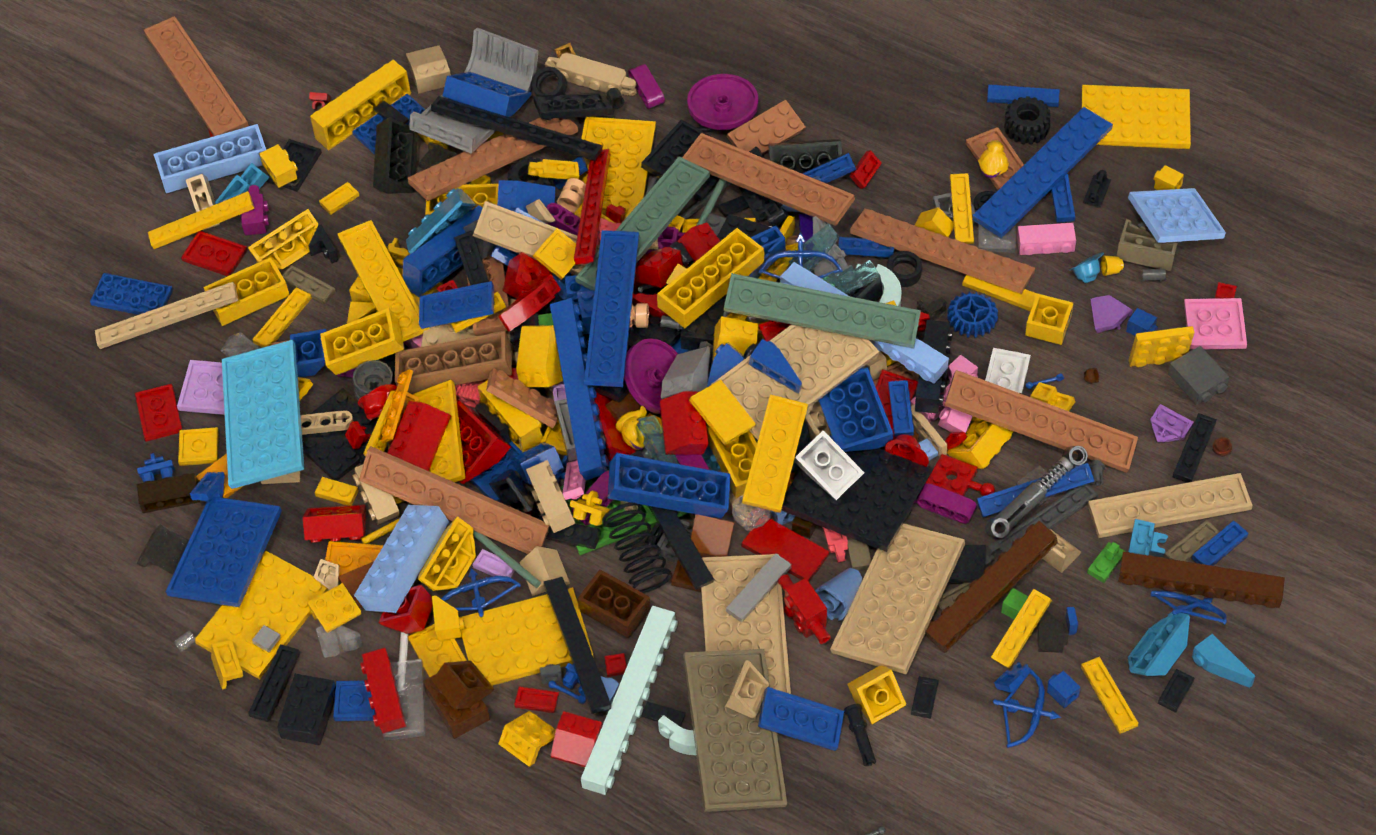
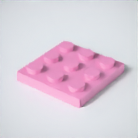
M1241 298L1184 299L1186 327L1193 326L1195 332L1190 349H1196L1199 346L1203 349H1246L1247 339Z

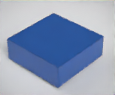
M1067 607L1065 619L1068 634L1073 635L1077 633L1078 627L1076 611L1074 607Z

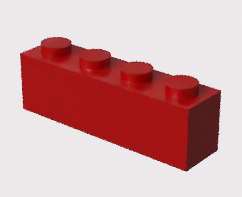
M386 648L362 654L363 662L360 665L363 675L367 674V680H364L367 692L371 691L372 697L368 699L371 709H375L376 715H373L375 726L380 727L382 734L406 727Z

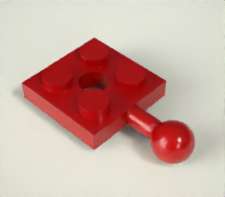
M944 454L940 456L926 484H933L962 496L966 494L968 488L979 491L982 497L995 493L993 484H980L973 481L978 472L977 466ZM955 475L957 478L949 480L947 479V476Z

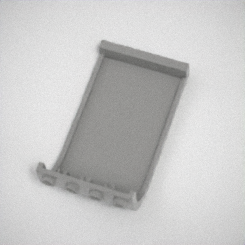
M476 28L473 32L472 53L465 72H473L530 92L532 80L537 70L538 50ZM431 105L421 114L417 112L410 114L409 130L471 154L495 132V130L431 111Z

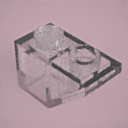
M341 625L329 633L322 626L316 628L324 658L334 657L345 651H354L363 646L360 633Z

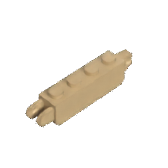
M564 53L560 58L548 57L545 62V67H555L565 76L568 82L605 93L611 88H617L621 94L627 96L637 94V89L635 88L636 81L628 78L624 69L570 53Z

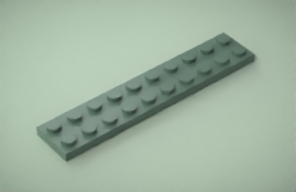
M679 156L616 229V231L639 232L637 262L710 177V171ZM599 250L595 254L594 262L586 264L575 277L578 284L594 291Z
M731 273L724 305V311L909 348H914L921 310Z

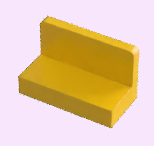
M232 640L212 644L211 659L223 690L226 689L228 680L243 677V671Z

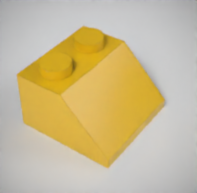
M721 316L715 325L713 360L717 355L715 353L716 349L722 343L724 345L730 343L744 356L747 348L753 343L755 345L757 343L758 323Z
M878 666L847 684L855 703L861 705V711L870 724H874L906 706L892 669L888 667Z

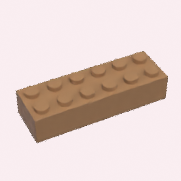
M505 331L395 353V383L398 386L397 379L402 372L409 369L413 370L407 391L411 394L448 380H452L455 385L486 380L489 378V373L493 368L502 370L507 375H512V345Z

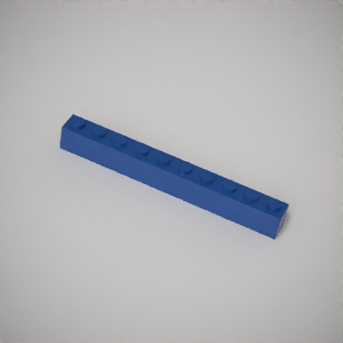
M569 298L550 304L579 472L585 480L599 477L606 472L609 461L607 456L604 455L603 449H606V445L600 432H603V428L597 417L600 412L598 405L594 401V398L597 397L596 391L592 385H584L587 360L585 348H587V342L582 335V331H584L583 322L579 319L581 309L579 304H575L573 299Z

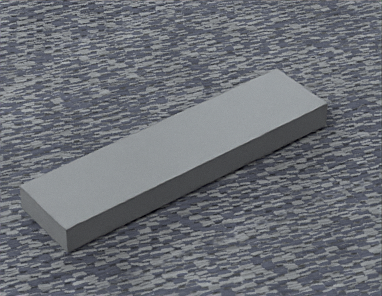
M775 553L726 607V612L742 623L778 583V579L790 570L791 564Z

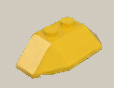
M309 209L249 246L248 249L258 263L271 257L277 268L283 270L310 252L309 243L318 227V222Z
M457 516L442 533L421 569L418 580L433 591L457 588L476 557L473 528Z

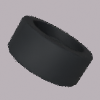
M544 67L534 75L532 89L537 96L565 94L567 79L555 67ZM555 75L559 80L558 86L551 93H543L541 91L542 82L548 76Z
M900 251L890 256L887 261V268L895 274L901 287H909L920 280L922 262L916 254L909 251ZM907 263L912 265L915 271L908 275H901L895 272L893 267L897 264Z

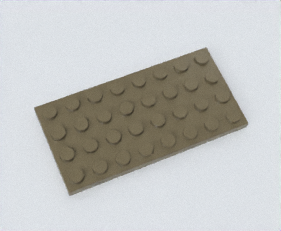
M764 649L684 652L683 660L704 812L786 807L787 797L777 733L758 727L762 703L756 718H750L725 707L738 674L746 660H749L769 682Z

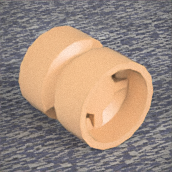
M568 179L557 200V204L575 213L584 199L586 184L579 179Z
M637 303L636 306L632 304L630 328L633 325L637 328H648V303Z

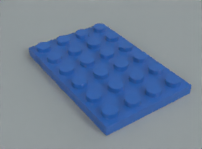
M212 496L207 500L165 591L166 594L171 597L240 607L282 512L280 506Z

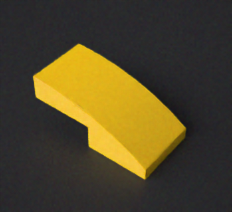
M1040 382L1030 396L1066 411H1070L1075 403L1074 397L1059 393L1056 387Z

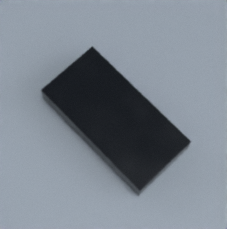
M1176 669L1157 704L1177 712L1195 678Z
M918 677L911 715L931 719L939 680Z

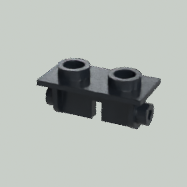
M1100 170L1096 175H1093L1083 203L1101 207L1111 179L1107 178L1105 170Z

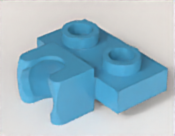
M1135 519L1128 552L1163 557L1165 549L1160 548L1157 543H1165L1168 536L1158 532L1153 533L1155 523Z

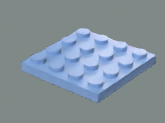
M1195 188L1129 193L1128 199L1158 243L1224 239L1225 230Z

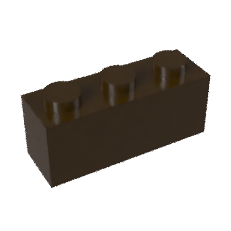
M186 473L181 476L165 477L160 480L145 481L137 484L138 501L142 513L200 503V500H192L190 496L191 491L198 484L195 473Z

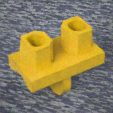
M593 490L589 494L584 493L582 499L577 501L571 500L570 507L574 508L573 518L585 520L587 512L591 513L589 523L596 526L602 525L603 517L611 509L600 506L602 499H599L598 492Z

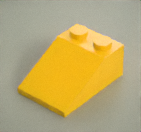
M553 325L522 326L516 370L518 380L526 387H551L563 381Z

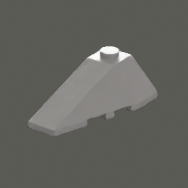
M815 216L813 218L814 251L825 252L832 256L843 270V272H838L822 279L831 285H836V288L840 291L845 290L857 278L852 265L848 266L844 259L846 254L844 250L837 246L836 242L838 239L829 223ZM814 257V273L816 276H821L838 269L833 262L822 257Z

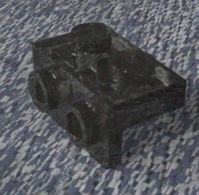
M430 142L428 144L429 151L420 160L419 167L426 170L457 154Z

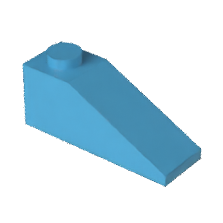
M1213 634L1194 647L1192 654L1194 662L1207 672L1249 688L1253 686L1255 675Z

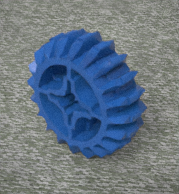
M969 291L967 295L962 292L960 297L956 296L954 300H951L950 306L947 309V319L950 322V327H953L954 332L959 331L960 336L966 334L967 338L973 335L976 339L978 334L983 337L985 332L990 333L998 320V310L995 302H992L991 297L986 298L985 293L979 295L978 291L975 294Z

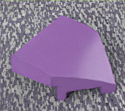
M1110 295L1091 299L1094 325L1097 333L1114 328L1120 330V325L1125 318L1133 313L1132 309Z
M1161 404L1150 419L1157 443L1184 440L1194 425L1193 421Z

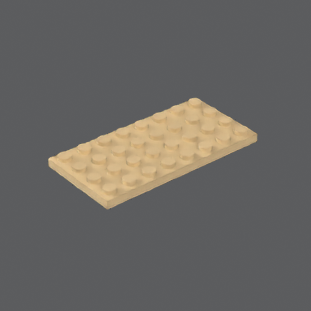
M792 324L770 341L780 349L802 382L799 394L750 366V356L712 384L719 380L723 381L756 423L755 427L749 431L758 440L770 394L806 403L810 407L878 356L880 351L869 339Z
M903 523L887 552L877 548L851 607L830 648L831 653L875 666H885L892 669V671L907 674L965 546V540Z
M775 554L703 557L704 563L714 578L713 583L701 588L705 651L764 649L770 688L791 694L783 597L780 584L777 583L742 623L726 612V607Z

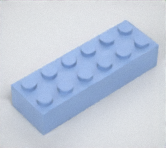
M258 124L158 152L154 154L165 192L170 193L187 188L186 179L200 174H204L208 181L245 171L251 163L257 167L263 166L259 153L265 151L266 147Z
M407 506L354 594L365 611L397 612L449 523V520L439 506Z

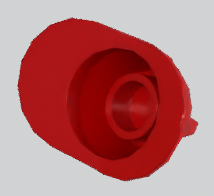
M381 385L359 398L358 406L364 409L367 419L372 420L380 416L390 391H396V385Z
M901 434L885 445V451L892 455H898L925 467L929 464L927 454L911 435Z

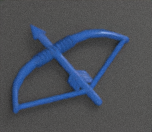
M800 232L796 240L798 242L797 251L788 250L774 254L765 261L758 273L780 279L779 275L764 271V268L768 263L783 257H797L798 265L802 267L804 257H822L833 262L838 269L818 276L821 279L838 272H843L838 262L825 252L804 251L803 242L805 240Z
M471 568L468 577H471L472 582L449 591L441 599L446 602L449 598L460 592L464 593V591L467 592V590L473 589L475 599L472 600L473 607H456L455 609L458 611L478 610L479 616L483 617L484 607L516 587H520L521 584L508 576L485 577L477 581V573ZM503 581L514 584L485 602L484 597H480L478 590L479 587L493 582Z
M1151 592L1152 597L1158 598L1175 609L1172 611L1173 615L1184 613L1222 622L1224 625L1227 622L1226 613L1210 604L1213 598L1199 600L1192 596L1175 592ZM1163 597L1179 599L1189 605L1175 606ZM1198 607L1208 612H1213L1221 618L1192 612V610Z
M1029 668V673L1036 679L1039 688L1034 708L1022 706L1018 700L1010 699L1017 689L1010 693L1005 701L993 700V704L1003 706L1007 748L1026 742L1033 735L1041 715L1050 717V720L1062 718L1054 711L1042 710L1045 701V689L1042 680L1031 668ZM1021 710L1033 713L1028 732L1020 740L1011 742L1007 711L1015 713Z

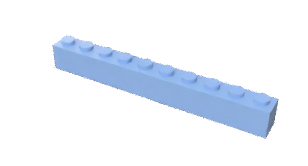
M795 262L780 276V283L848 296ZM917 338L915 339L914 348L869 340L879 351L889 355L892 360L900 362L908 370L916 372L924 380L930 381L933 384L948 369L949 358Z

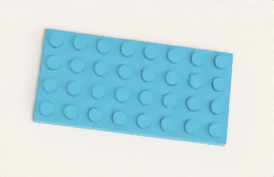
M289 340L222 359L228 485L230 488L233 489L304 470L296 347L294 341Z

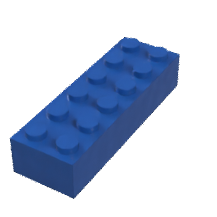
M478 205L473 210H470L462 218L457 219L451 226L445 228L437 236L432 237L430 241L403 259V280L410 292L420 297L463 265L454 237L466 233L463 227L479 219L483 207Z
M616 453L610 461L608 499L720 519L729 510V473Z

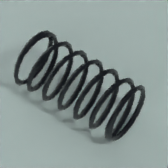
M629 502L619 505L606 513L602 523H604L605 527L612 528L627 522L638 513L642 515L641 521L627 523L611 531L609 538L618 539L634 532L641 525L647 526L645 533L630 535L619 540L614 545L615 550H624L636 545L646 536L652 537L651 544L636 546L619 556V561L626 562L643 555L651 548L657 549L656 555L637 559L625 566L623 571L633 573L647 567L656 559H661L662 565L660 567L646 569L629 579L628 583L632 584L633 588H636L640 583L654 576L667 574L662 582L652 587L638 590L646 593L667 583L672 573L671 570L664 567L666 559L659 556L661 548L658 545H654L656 536L649 533L651 525L644 522L646 513L640 511L642 504ZM633 505L638 506L637 510L624 511L606 520L608 516L619 509ZM627 514H631V515H629V516H627V517H625V518H623V519H620V520H617V521H612V520H614V519H616V518H618V517H621V516H624V515H627ZM636 525L622 534L612 536L624 528ZM640 537V538H638L637 540H635L634 542H632V543H630V544H627V545L618 547L620 544L624 543L625 541H628V540L633 539V538ZM645 548L633 556L623 558L631 552ZM649 560L648 562L639 567L629 569L635 564ZM653 572V573H651V574H649V575H647V576H645V577H643V578H641V579H639V580H637V581H633L634 579L638 578L639 576H642V575H644V574Z

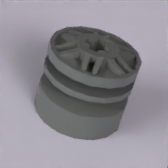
M370 360L363 362L355 369L353 384L356 400L358 401L359 398L381 385H394L391 368L386 363Z

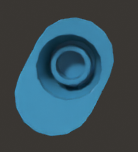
M1104 252L1087 258L1076 267L1069 269V271L1073 270L1079 280H1083L1084 283L1095 280L1097 274L1100 273L1099 258Z

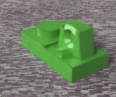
M1108 542L1088 568L1087 574L1105 583L1122 560L1124 550L1120 549L1118 544Z

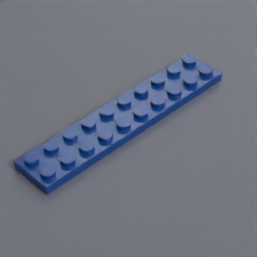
M1083 107L973 214L972 220L1002 238L1112 130L1113 124Z
M602 230L584 385L623 387L639 232Z

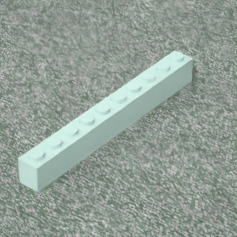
M656 606L651 607L611 704V709L608 711L582 774V788L606 795L608 788H612L615 770L618 771L622 763L620 758L622 753H626L629 746L628 738L635 732L637 717L640 718L642 715L643 701H647L650 694V684L656 680V669L663 663L664 650L669 648L671 632H675L678 621L675 620V612Z

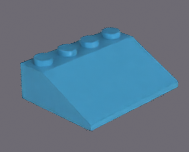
M452 189L446 195L448 198L444 202H439L434 207L435 211L431 215H426L421 220L422 224L418 228L414 227L408 233L409 237L406 239L410 254L476 206L462 189Z

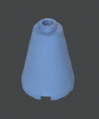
M847 568L815 589V592L827 607L828 619L838 618L839 621L847 615L862 583V576L858 570Z

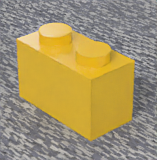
M279 144L259 153L263 167L278 188L297 179L296 171L298 169L294 161L289 160L287 151L285 149L282 150Z

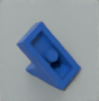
M207 472L191 491V499L207 502L212 496L223 498L224 472Z

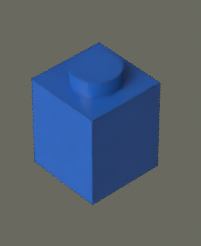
M1137 308L1128 320L1126 332L1135 336L1137 333L1157 331V317Z
M1062 671L1058 675L1054 674L1048 680L1047 693L1063 708H1066L1079 697L1081 687L1068 674Z

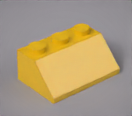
M985 420L972 421L966 431L968 437L957 447L948 450L947 454L952 458L977 466L978 469H984L990 464L993 456L1000 452L1003 444L1012 437L1014 431Z

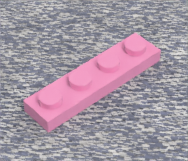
M578 460L569 462L566 466L563 487L565 500L570 498L574 500L584 494L586 480L579 472Z

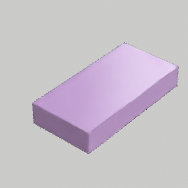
M484 549L481 550L473 563V568L491 576H508L511 578L515 572L497 555Z

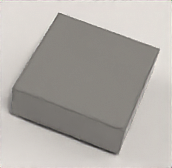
M263 625L252 639V643L269 653L281 636L279 633Z

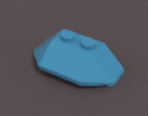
M1171 612L1168 614V617L1161 619L1151 626L1128 656L1130 672L1145 676L1166 675L1187 647L1190 616L1184 613L1173 615Z

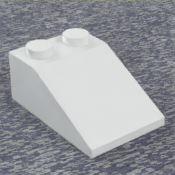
M824 431L794 458L795 463L835 500L864 474L855 462Z

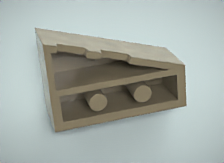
M1126 219L1119 241L1117 256L1123 261L1158 269L1162 267V269L1171 271L1178 243H1158L1152 233L1146 231L1147 228L1143 226L1139 228Z

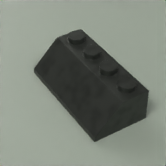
M391 117L376 126L373 188L387 194L414 193L415 189L408 184V177L416 174L418 133L409 130V125Z
M840 139L768 144L769 161L803 174L841 157L842 148Z

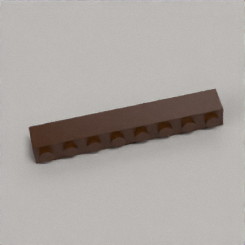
M1038 521L1035 525H1030L1025 532L1026 534L1022 538H1017L1007 552H1002L997 559L998 561L993 566L989 565L984 570L983 575L970 584L969 589L965 593H960L951 607H946L936 621L933 620L929 623L926 630L927 638L942 652L946 653L1058 543L1057 536L1043 523Z
M1123 551L1118 582L1126 585H1140L1146 588H1159L1169 592H1184L1187 595L1196 594L1207 598L1245 602L1249 605L1258 604L1268 608H1280L1283 599L1285 577Z

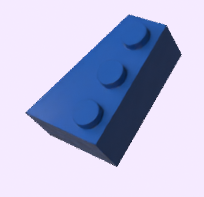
M777 226L751 237V239L764 248V263L774 254L786 251L785 237ZM777 259L768 263L767 266L764 268V271L768 269ZM763 264L749 274L748 277L758 278L761 275L758 272Z

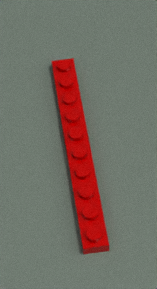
M609 149L602 150L595 161L590 160L574 253L576 265L594 262L611 155Z

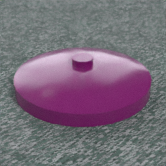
M732 74L711 75L699 80L690 89L687 98L688 111L696 122L705 127L717 130L737 128L750 121L756 114L758 109V93L755 87L742 77Z
M644 339L634 344L628 350L624 378L631 395L641 406H644L648 411L661 414L659 402L662 400V381L678 353L670 345L658 339Z

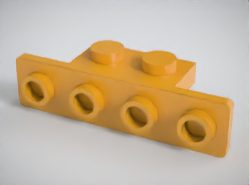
M409 369L398 376V386L392 395L393 402L391 408L387 412L388 419L381 431V442L383 443L393 440L408 402H418L419 397L407 392L413 370Z

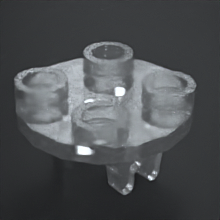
M744 495L739 496L733 503L732 516L735 522L744 527L745 530H753L763 526L771 518V510L743 504Z

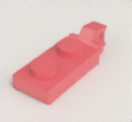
M822 527L830 553L835 552L837 562L845 561L846 555L844 550H848L847 537Z

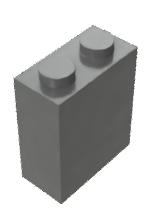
M1201 346L1171 362L1168 375L1196 405L1209 401L1212 396L1217 393H1223L1228 387L1229 376Z

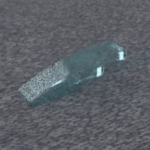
M828 223L803 243V250L828 253L839 235ZM816 256L804 257L803 268L811 272L823 258ZM792 258L789 261L790 265L793 262L798 264V258Z
M871 260L856 269H853L851 266L838 275H835L833 272L823 278V280L843 293L848 294L877 279L880 275Z
M655 415L639 418L637 426L645 437L643 444L652 456V459L679 464L675 455H665L663 431Z

